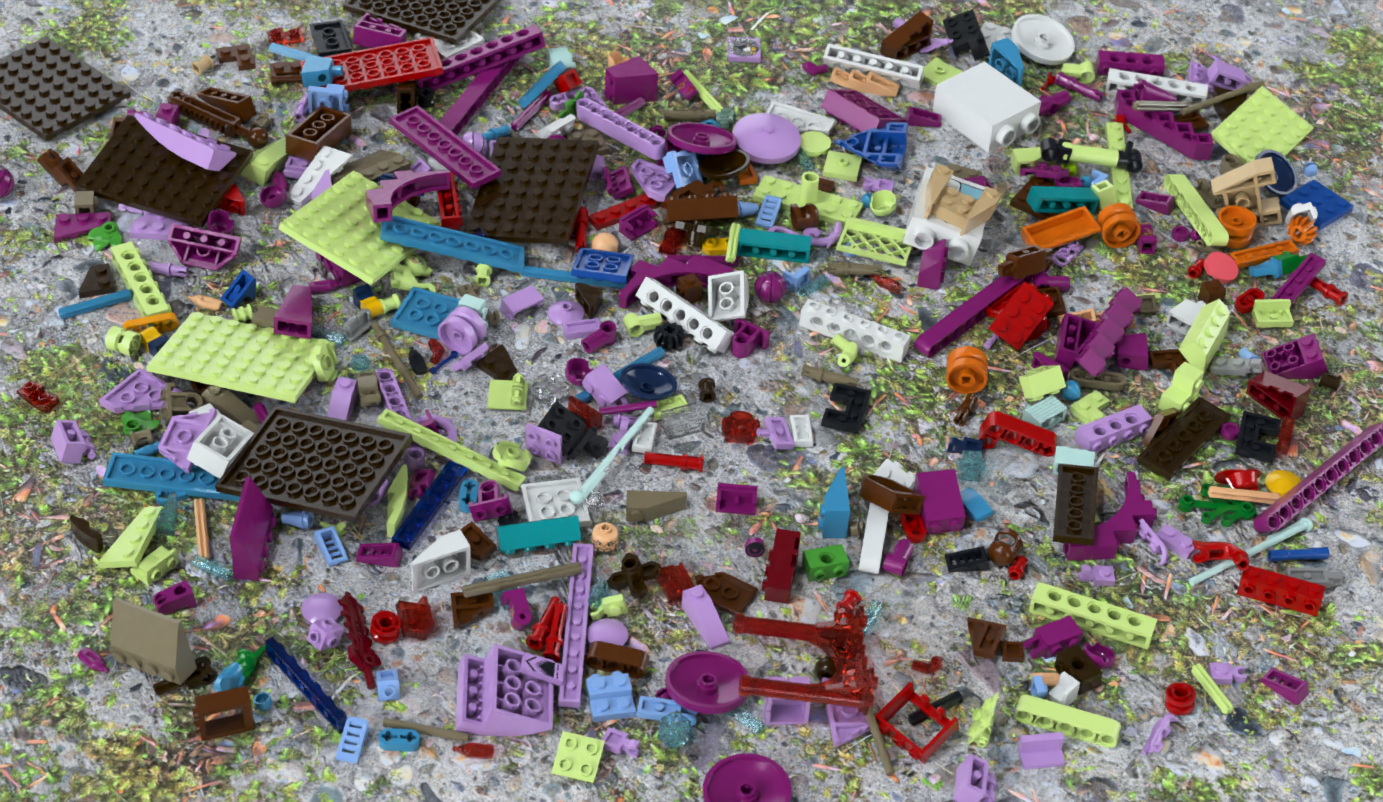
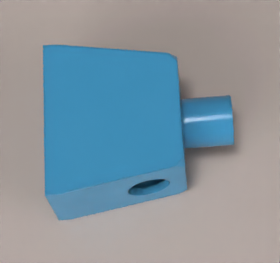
M306 57L301 71L303 87L308 88L309 86L317 87L327 85L328 83L332 84L334 76H343V66H334L332 58Z

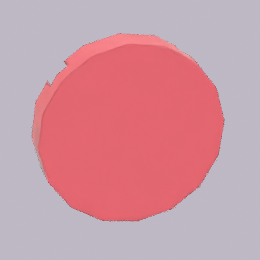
M1212 252L1204 261L1206 273L1209 276L1212 275L1214 280L1218 279L1222 284L1231 283L1238 275L1236 262L1225 253Z

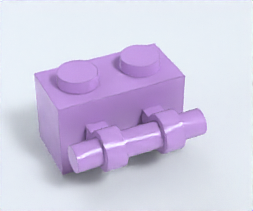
M56 420L50 439L61 463H80L83 452L89 459L96 457V449L90 443L91 438L84 429L79 430L76 421Z
M970 753L957 767L954 801L979 802L982 800V802H995L993 791L996 789L997 782L995 774L992 772L988 773V761Z

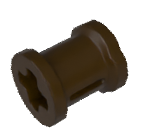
M1323 371L1318 386H1326L1337 392L1342 376H1333Z
M711 378L701 379L698 383V387L701 390L699 393L700 400L704 403H711L716 399L714 391L715 381Z

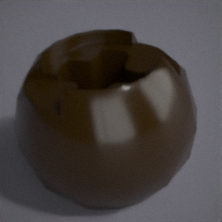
M826 656L816 662L814 672L820 681H822L823 677L829 678L828 682H833L839 678L841 667L836 659Z

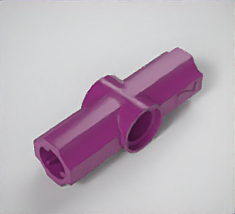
M1064 90L1050 97L1046 94L1042 95L1039 98L1041 105L1038 117L1045 114L1052 116L1057 112L1058 108L1071 103L1069 92Z

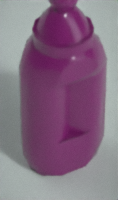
M275 169L271 178L273 184L284 185L286 192H288L289 185L284 175Z
M332 279L308 283V286L311 287V293L333 291L339 286L344 285L342 281L338 282Z
M86 647L79 651L78 658L92 670L109 672L104 658L94 650Z

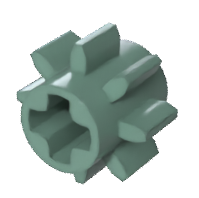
M723 107L721 111L717 112V124H722L723 129H730L732 124H736V112H731V107Z

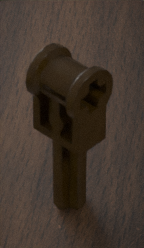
M202 656L195 660L197 669L181 685L163 680L154 684L153 690L156 695L164 694L184 685H187L188 689L191 690L201 685L213 683L217 679L218 674L212 669L209 657Z

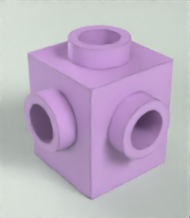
M331 617L314 621L309 628L306 640L320 651L334 648L339 645L344 628Z

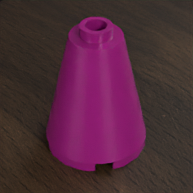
M1138 79V84H1134L1132 87L1136 100L1178 101L1175 95L1143 79Z

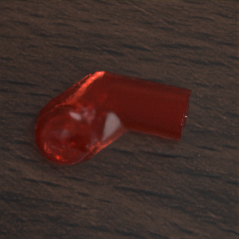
M433 338L428 341L429 349L433 353L430 361L433 364H438L445 353V349L437 339Z
M933 656L931 661L927 663L914 659L911 669L930 674L941 669L943 660L939 656Z

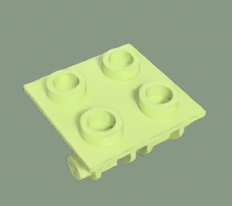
M516 373L513 376V381L490 379L487 409L526 411L528 381H524L521 373Z
M998 692L991 698L988 697L980 709L976 708L971 717L973 723L967 732L969 736L968 746L972 742L977 743L981 748L988 745L995 720L994 710Z
M563 731L551 773L594 783L600 758H603L604 755L603 747L605 741Z

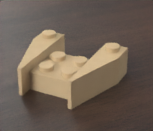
M1272 157L1253 160L1211 180L1213 196L1223 194L1225 207L1236 205L1252 211L1257 218L1256 226L1282 223L1278 196L1260 199V186L1276 184ZM1224 207L1216 208L1217 217L1219 211Z
M938 163L926 186L924 218L927 219L931 214L962 229L960 235L963 236L992 217L1002 193L987 186L978 200L970 195L961 193L955 188L948 186L954 171Z

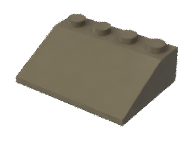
M379 150L344 165L340 173L336 172L331 177V183L333 186L352 171L358 172L368 180L378 183L383 173L394 174V171L410 170V162L399 153Z
M117 597L113 600L111 648L115 660L132 666L137 670L140 669L148 672L153 676L161 677L168 682L181 685L197 669L182 622Z

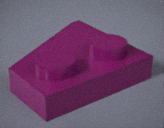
M1039 162L1036 166L1021 168L1020 176L1036 174V177L1058 179L1069 176V169H1064L1061 165L1050 166L1047 162Z

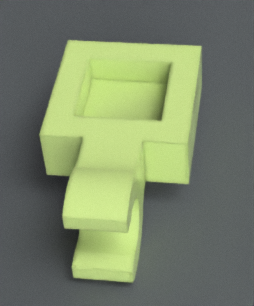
M623 594L602 598V603L590 604L592 620H599L604 614L612 617L628 613V606Z

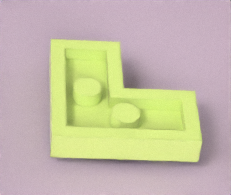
M1095 390L1070 405L1069 411L1087 424L1106 417L1101 410L1109 406L1110 400Z

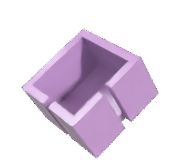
M809 676L789 677V680H785V677H766L763 698L765 725L808 724L812 697Z

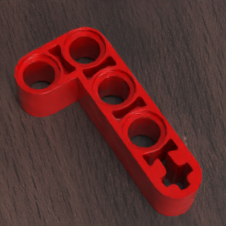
M993 411L989 413L979 428L978 440L983 441V449L993 448L1000 439L1046 457L1055 455L1057 435L1054 432L1002 412Z

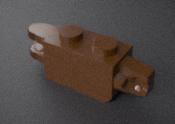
M1032 245L1008 252L1006 261L998 265V275L1002 277L1013 276L1014 279H1023L1024 276L1036 275L1053 264L1052 259L1046 258V256L1053 254V249H1043L1037 245Z

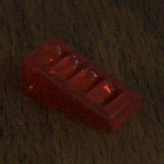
M572 395L568 397V410L586 419V430L592 425L597 429L602 427V414Z

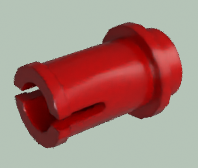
M1197 259L1194 265L1188 268V275L1191 278H1199L1204 269V259Z
M1018 556L1013 566L1009 567L1008 574L1011 579L1019 580L1024 576V570L1028 565L1026 557Z

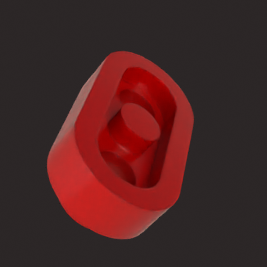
M1251 288L1236 298L1234 307L1242 314L1249 313L1253 310L1255 300L1264 299L1265 294L1260 289Z
M901 513L900 523L906 538L912 543H922L926 539L927 530L921 515Z

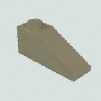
M210 385L201 394L202 406L210 403L214 409H218L222 415L239 425L247 419L256 425L260 424L255 412L228 389Z
M627 490L626 521L647 522L686 509L687 492Z

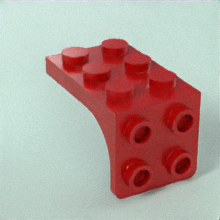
M1023 282L988 328L1017 351L1020 350L1047 313L1054 308L1053 298L1046 293L1043 295L1037 291L1038 288L1031 282L1028 284Z

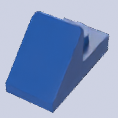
M244 269L220 298L231 308L237 309L246 296L255 300L256 279Z

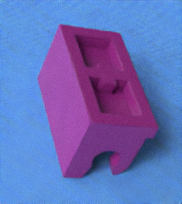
M645 203L619 218V232L629 240L634 241L658 227V222L652 218V216L656 217L658 215Z
M718 483L716 512L755 515L758 486Z

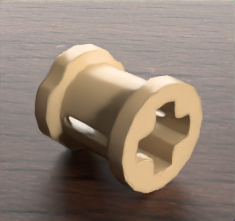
M206 54L200 60L191 62V69L198 76L204 70L211 69L214 66L212 59Z

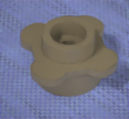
M857 516V520H851L850 523L851 535L858 536V540H861V534L865 533V523L860 521V516Z

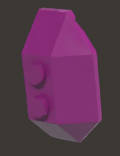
M173 223L167 238V242L181 264L212 271L220 270L238 255L242 241L241 237Z

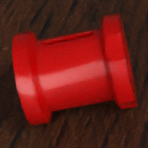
M847 589L842 601L837 603V611L847 617L851 616L854 607L860 604L862 600L860 594L855 590Z

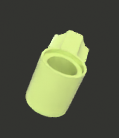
M1091 62L1062 64V71L1069 77H1075L1084 83H1090L1095 78L1094 65Z
M660 312L638 316L636 313H629L623 318V324L631 337H638L644 331L656 329V326L662 322Z

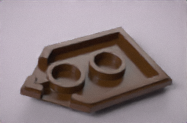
M716 572L715 575L695 576L697 586L702 585L713 604L735 616L741 615L758 591V588L725 572Z

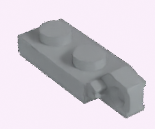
M1220 357L1215 358L1210 367L1212 375L1247 376L1248 373H1262L1264 370L1262 359Z
M1326 567L1286 568L1284 572L1287 576L1323 585L1325 588L1341 586L1343 581L1342 572H1330L1326 570Z

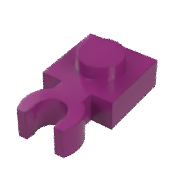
M417 469L414 471L409 484L411 489L407 493L411 501L414 500L415 496L419 500H423L425 496L424 489H430L435 476L433 469Z

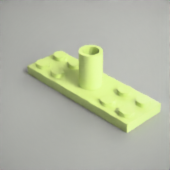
M815 172L803 173L801 185L764 175L752 198L753 201L763 203L766 195L782 198L781 209L790 211L791 204L803 207L806 203H812L818 208L819 220L833 224L841 222L843 227H845L847 216L858 218L863 209L862 202L818 190L819 175Z

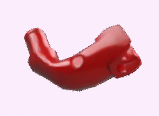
M1192 541L1194 549L1200 550L1198 554H1193L1192 560L1194 563L1231 560L1241 571L1249 568L1247 552L1231 543Z

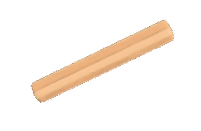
M1210 486L1208 490L1210 498L1273 504L1281 498L1279 493L1216 486Z
M203 498L193 501L198 553L201 562H208L210 560L205 501Z

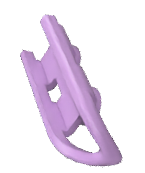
M1077 240L1064 244L1051 259L1057 266L1064 267L1084 246L1078 244ZM1057 257L1064 259L1065 262H1060Z
M1140 519L1138 536L1142 541L1147 540L1150 542L1148 547L1154 555L1156 553L1162 554L1160 565L1166 564L1169 556L1164 543L1143 519Z
M1167 713L1156 722L1141 753L1146 755L1154 751L1157 754L1162 749L1164 743L1161 740L1170 733V722L1178 720L1175 715Z

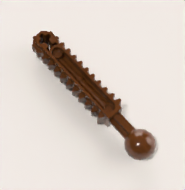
M179 90L172 91L170 96H167L168 103L179 105V114L225 134L226 137L236 138L238 135L247 138L248 144L255 149H261L268 143L269 136L266 130L261 127L248 129L242 126L240 116L236 117Z

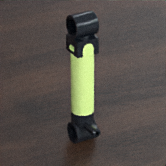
M1051 137L1044 138L1040 142L1041 157L1047 162L1054 161L1055 159L1056 163L1068 164L1069 161L1125 168L1130 173H1137L1143 167L1141 153L1136 149H1132L1134 145L1132 141L1127 142L1124 151L1071 144V140L1059 139L1057 144V141Z

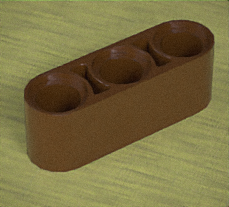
M593 641L585 662L590 668L610 673L620 671L623 674L628 673L629 677L642 678L645 675L650 656L643 650L602 641Z

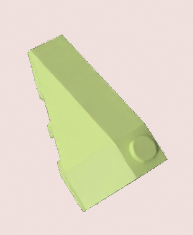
M283 137L253 152V157L240 175L264 186L272 177L274 170L278 171L287 161L288 156H291V154L286 153V138Z

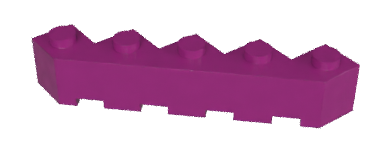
M1117 89L1114 103L1116 115L1123 114L1126 122L1193 160H1210L1214 145L1211 133H1194L1191 122H1174L1171 111H1136L1132 109L1133 102L1146 100H1136L1134 90Z
M1125 286L1108 303L1110 306L1103 311L1099 318L1101 321L1092 329L1090 333L1092 336L1085 341L1081 347L1082 352L1074 359L1093 377L1100 375L1104 371V365L1106 364L1104 360L1112 357L1114 354L1113 350L1116 348L1114 344L1117 345L1123 339L1122 335L1125 332L1122 329L1126 330L1132 324L1131 320L1134 316L1131 314L1135 315L1141 309L1140 305L1143 302Z

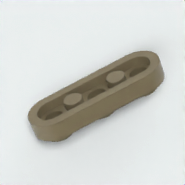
M1074 368L1069 376V380L1078 382L1081 387L1121 391L1126 385V377L1116 372L1103 371L1100 375L1093 377L1083 368Z

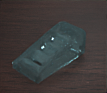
M171 492L158 517L156 524L158 535L174 536L178 513L176 492Z

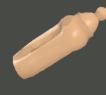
M189 295L187 297L188 300H191L198 307L213 311H220L223 305V301L205 295H194L192 297Z
M1031 673V682L1033 676L1041 675L1043 683L1047 684V687H1055L1059 683L1060 674Z

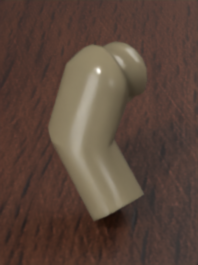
M1202 239L1195 242V248L1199 252H1221L1216 246H1207Z

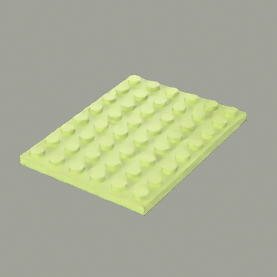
M355 171L346 175L282 221L278 227L280 231L370 285L374 284L417 249L380 240L381 222L374 223L366 207V190L380 189V186ZM406 200L398 204L392 211L394 216L441 227V222L436 218L427 215L421 209L407 203Z
M192 312L147 364V371L295 403L316 375L314 366L310 364L309 360L315 346L327 343L326 346L331 345L335 349V342L328 341L327 339H306L274 333V328L271 327L261 328L252 323L246 324L237 320H228L219 316Z

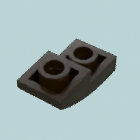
M71 515L69 518L74 536L87 548L100 553L103 549L102 535L95 530H90L89 522L85 519Z

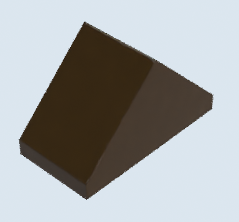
M575 283V298L584 308L589 319H594L603 303V289Z

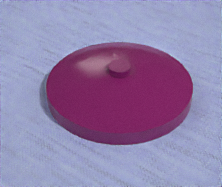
M677 123L670 126L667 133V139L673 145L701 154H724L731 152L735 149L737 141L735 135L731 132L704 123Z
M711 651L686 653L673 660L666 671L665 687L669 696L680 706L694 712L720 714L732 711L740 707L747 700L750 693L751 679L745 667L735 659L721 653Z
M736 754L720 760L708 771L703 782V801L791 802V782L786 771L772 759L758 754Z

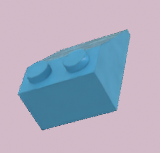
M1009 38L993 42L989 65L1021 87L1024 67L1018 46Z
M845 467L840 468L824 496L823 504H820L819 511L822 518H818V530L822 531V538L847 537L850 506Z

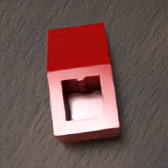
M233 184L217 208L244 216V198L237 185Z

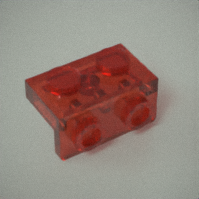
M422 596L418 603L398 600L395 607L397 615L401 620L403 637L426 640L435 627L427 596Z

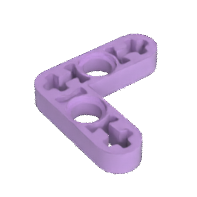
M582 87L556 94L549 99L550 109L560 111L566 109L565 102L571 100L569 98H574L578 91H582L584 98H588L609 109L592 87Z

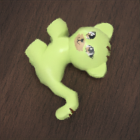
M412 252L402 260V265L399 263L389 271L391 289L410 291L412 287H417L437 293L436 287L430 282L418 283L415 278L416 276L426 277L433 272L427 266L425 259L415 252Z

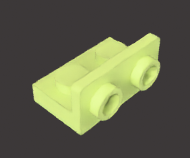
M160 546L142 559L138 566L130 568L131 574L147 586L151 585L179 564L178 550L173 548L168 551L163 546Z

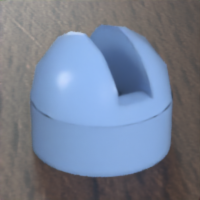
M1307 162L1304 165L1303 173L1307 176H1315L1317 173L1316 164L1314 162Z

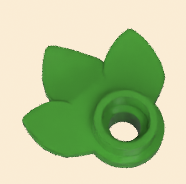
M578 91L574 99L566 101V110L562 111L558 116L563 119L571 113L573 115L577 114L576 101L584 98V93Z
M105 222L101 227L90 230L87 235V239L93 240L96 251L108 245L113 247L122 244V236L118 233L119 228L115 222Z
M149 410L137 415L126 411L121 417V422L124 425L123 432L127 436H129L130 431L139 432L147 427L154 431L160 425V421L152 420Z

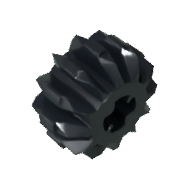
M669 321L666 324L661 322L660 325L656 326L653 339L656 347H662V349H668L669 351L671 349L678 350V347L683 346L685 333L682 325H677L676 322L673 324Z

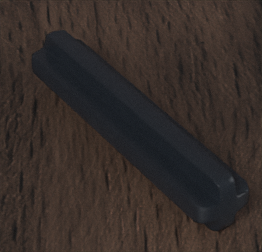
M955 691L930 703V705L936 709L941 706L944 710H947L961 703L963 696L959 691ZM918 709L908 714L907 719L912 726H915L930 717Z

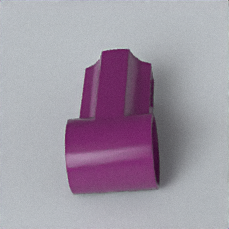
M1039 272L1033 276V284L1038 289L1059 286L1060 292H1069L1070 277L1048 276L1045 272Z
M612 321L602 322L597 331L581 340L584 350L589 354L604 345H613L616 342V324Z
M905 538L898 540L891 554H887L882 570L900 577L904 575L908 560L914 551V545L910 540Z

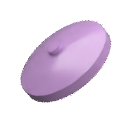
M754 113L741 118L735 124L732 133L737 139L735 148L745 151L749 155L750 160L763 164H778L792 159L798 153L801 143L800 132L793 123L781 116L770 113Z

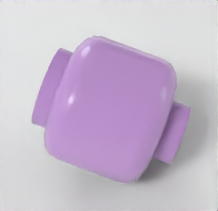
M596 155L589 177L591 180H599L603 177L602 174H605L603 167L606 166L605 159L601 155Z

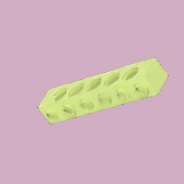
M132 241L110 247L112 262L126 288L130 289L132 299L142 317L172 312L170 304H166L163 292H159L157 281H153L151 270H147L145 259H141L138 247L135 248ZM149 323L147 326H155V323Z
M1041 582L1037 583L1029 608L1030 613L1055 621L1070 615L1080 629L1147 650L1157 623L1156 618Z

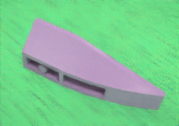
M143 111V114L135 113L134 115L140 124L163 146L178 156L207 170L220 171L236 156V152L231 151L230 146L225 144L218 145L217 140L197 136L190 131L180 129L177 125L166 123L167 121L164 119L154 118V115Z

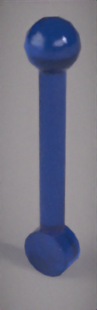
M452 351L449 357L437 366L431 367L430 373L436 374L440 367L452 358H457L458 352Z

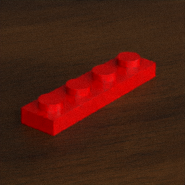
M645 193L588 215V222L599 231L619 223L620 217L645 203L651 209L657 208V201L648 197Z

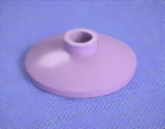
M570 300L555 302L548 309V318L559 326H562L563 322L583 320L585 316L584 308L577 302Z

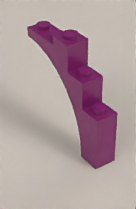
M412 170L394 171V179L380 180V189L366 190V207L373 222L392 221L393 209L406 199L427 192L450 189L449 170L414 173Z
M697 254L691 260H688L686 264L667 257L658 266L639 260L630 268L629 275L631 278L627 285L619 291V307L627 309L634 301L639 299L635 295L645 277L653 278L668 288L677 286V278L694 273L701 281L702 287L708 288V276L734 272V269Z
M1127 472L1124 483L1126 497L1123 506L1109 520L1095 526L1093 546L1072 543L1063 544L1067 561L1114 559L1116 551L1119 550V544L1134 542L1135 535H1138L1140 519H1143L1152 528L1154 520L1157 519V510L1153 508L1152 501L1145 500L1144 494H1141L1140 480H1137L1135 472Z

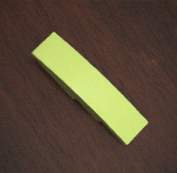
M405 464L402 465L388 489L387 536L391 538L396 537L407 507L408 475L407 465Z

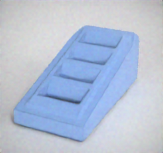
M772 195L765 196L755 226L767 229L774 226L782 208V198Z
M334 526L314 532L313 538L329 567L349 561ZM336 549H337V552H334V553H330V554H329V551H333V550H336ZM338 555L341 556L340 558H337V559H333V560L331 559V557H335V556H338Z
M351 716L347 718L336 754V760L354 764L358 763L369 732V721L367 719ZM344 750L353 751L355 753H347L344 752Z

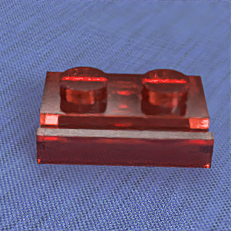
M682 562L677 566L669 565L662 567V572L656 578L669 604L682 601L683 591L695 587Z

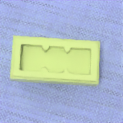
M682 394L656 401L657 408H653L654 412L651 417L656 421L689 412L690 406Z

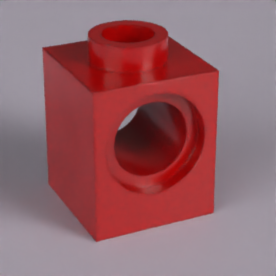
M575 68L563 73L553 81L559 94L582 84Z

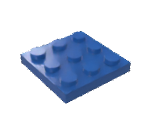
M1315 179L1280 198L1279 202L1281 206L1289 211L1297 203L1306 204L1311 202L1318 212V217L1313 224L1317 226L1318 231L1351 212L1354 206Z
M581 247L571 269V276H576L580 279L593 278L596 281L608 280L616 284L626 283L630 268L634 262V255Z

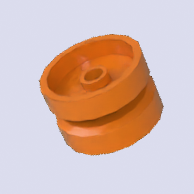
M1126 203L1111 204L1105 207L1097 217V223L1101 228V236L1105 244L1111 248L1127 247L1133 244L1141 233V227L1134 210Z
M1231 205L1222 208L1218 213L1217 219L1229 235V241L1225 247L1241 249L1249 246L1252 242L1253 231L1257 223L1255 214L1242 206Z
M971 346L958 347L950 352L946 362L947 385L953 391L960 394H973L982 390L986 386L988 379V359L986 354L982 350Z

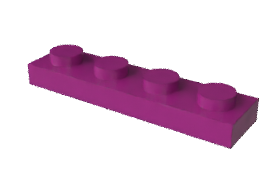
M1310 253L1272 299H1290L1292 305L1324 268L1326 260Z

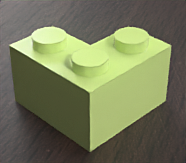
M1187 362L1179 366L1175 370L1172 385L1162 393L1158 408L1164 411L1174 407L1180 411L1177 416L1178 418L1200 397L1199 390L1204 383V380H1202L1204 371Z
M1060 365L1040 366L1026 371L1025 375L1019 377L1025 399L1032 398L1033 401L1043 399L1044 395L1048 393L1049 395L1057 394L1060 392L1059 389L1066 387Z

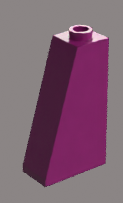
M292 284L274 316V333L306 339L312 338L311 287Z

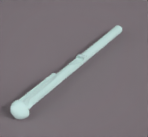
M648 407L578 491L574 490L570 493L572 503L581 504L606 475L604 471L614 460L616 454L623 451L627 443L653 414L654 409L652 407Z
M1301 518L1300 521L1268 536L1266 541L1245 552H1247L1248 557H1251L1303 530L1305 532L1311 531L1313 523L1309 518ZM1226 560L1188 580L1189 584L1194 586L1235 565V563L1231 560Z

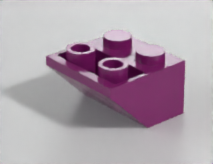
M942 239L933 244L930 249L923 250L917 287L938 290L939 283H943L947 259L945 258L948 257L949 247H946L947 239Z

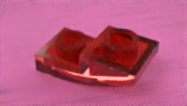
M283 27L267 31L270 44L290 45L305 42L301 27L292 28L285 32Z
M669 227L664 234V240L659 245L658 252L677 255L686 231Z
M34 381L26 382L21 388L16 390L22 399L44 413L49 412L60 404L57 396L45 392L44 386Z

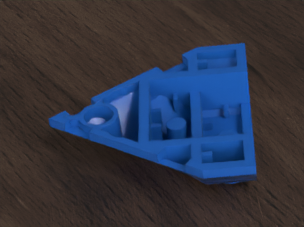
M890 122L880 129L875 127L850 135V138L846 140H835V144L875 163L884 170H902L907 150L908 123Z

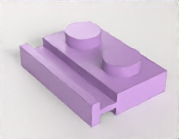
M288 156L285 170H283L284 177L299 179L311 162L300 157Z

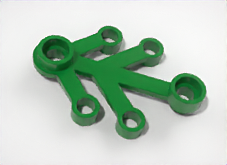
M1208 483L1202 485L1200 493L1203 496H1207L1213 502L1194 500L1191 495H1184L1180 498L1178 508L1185 513L1192 512L1194 507L1214 510L1202 513L1201 522L1206 525L1211 524L1213 520L1222 516L1221 524L1224 527H1231L1237 520H1250L1256 514V508L1248 502L1229 500L1233 504L1231 505L1227 504L1223 499L1210 498L1208 490L1212 485Z

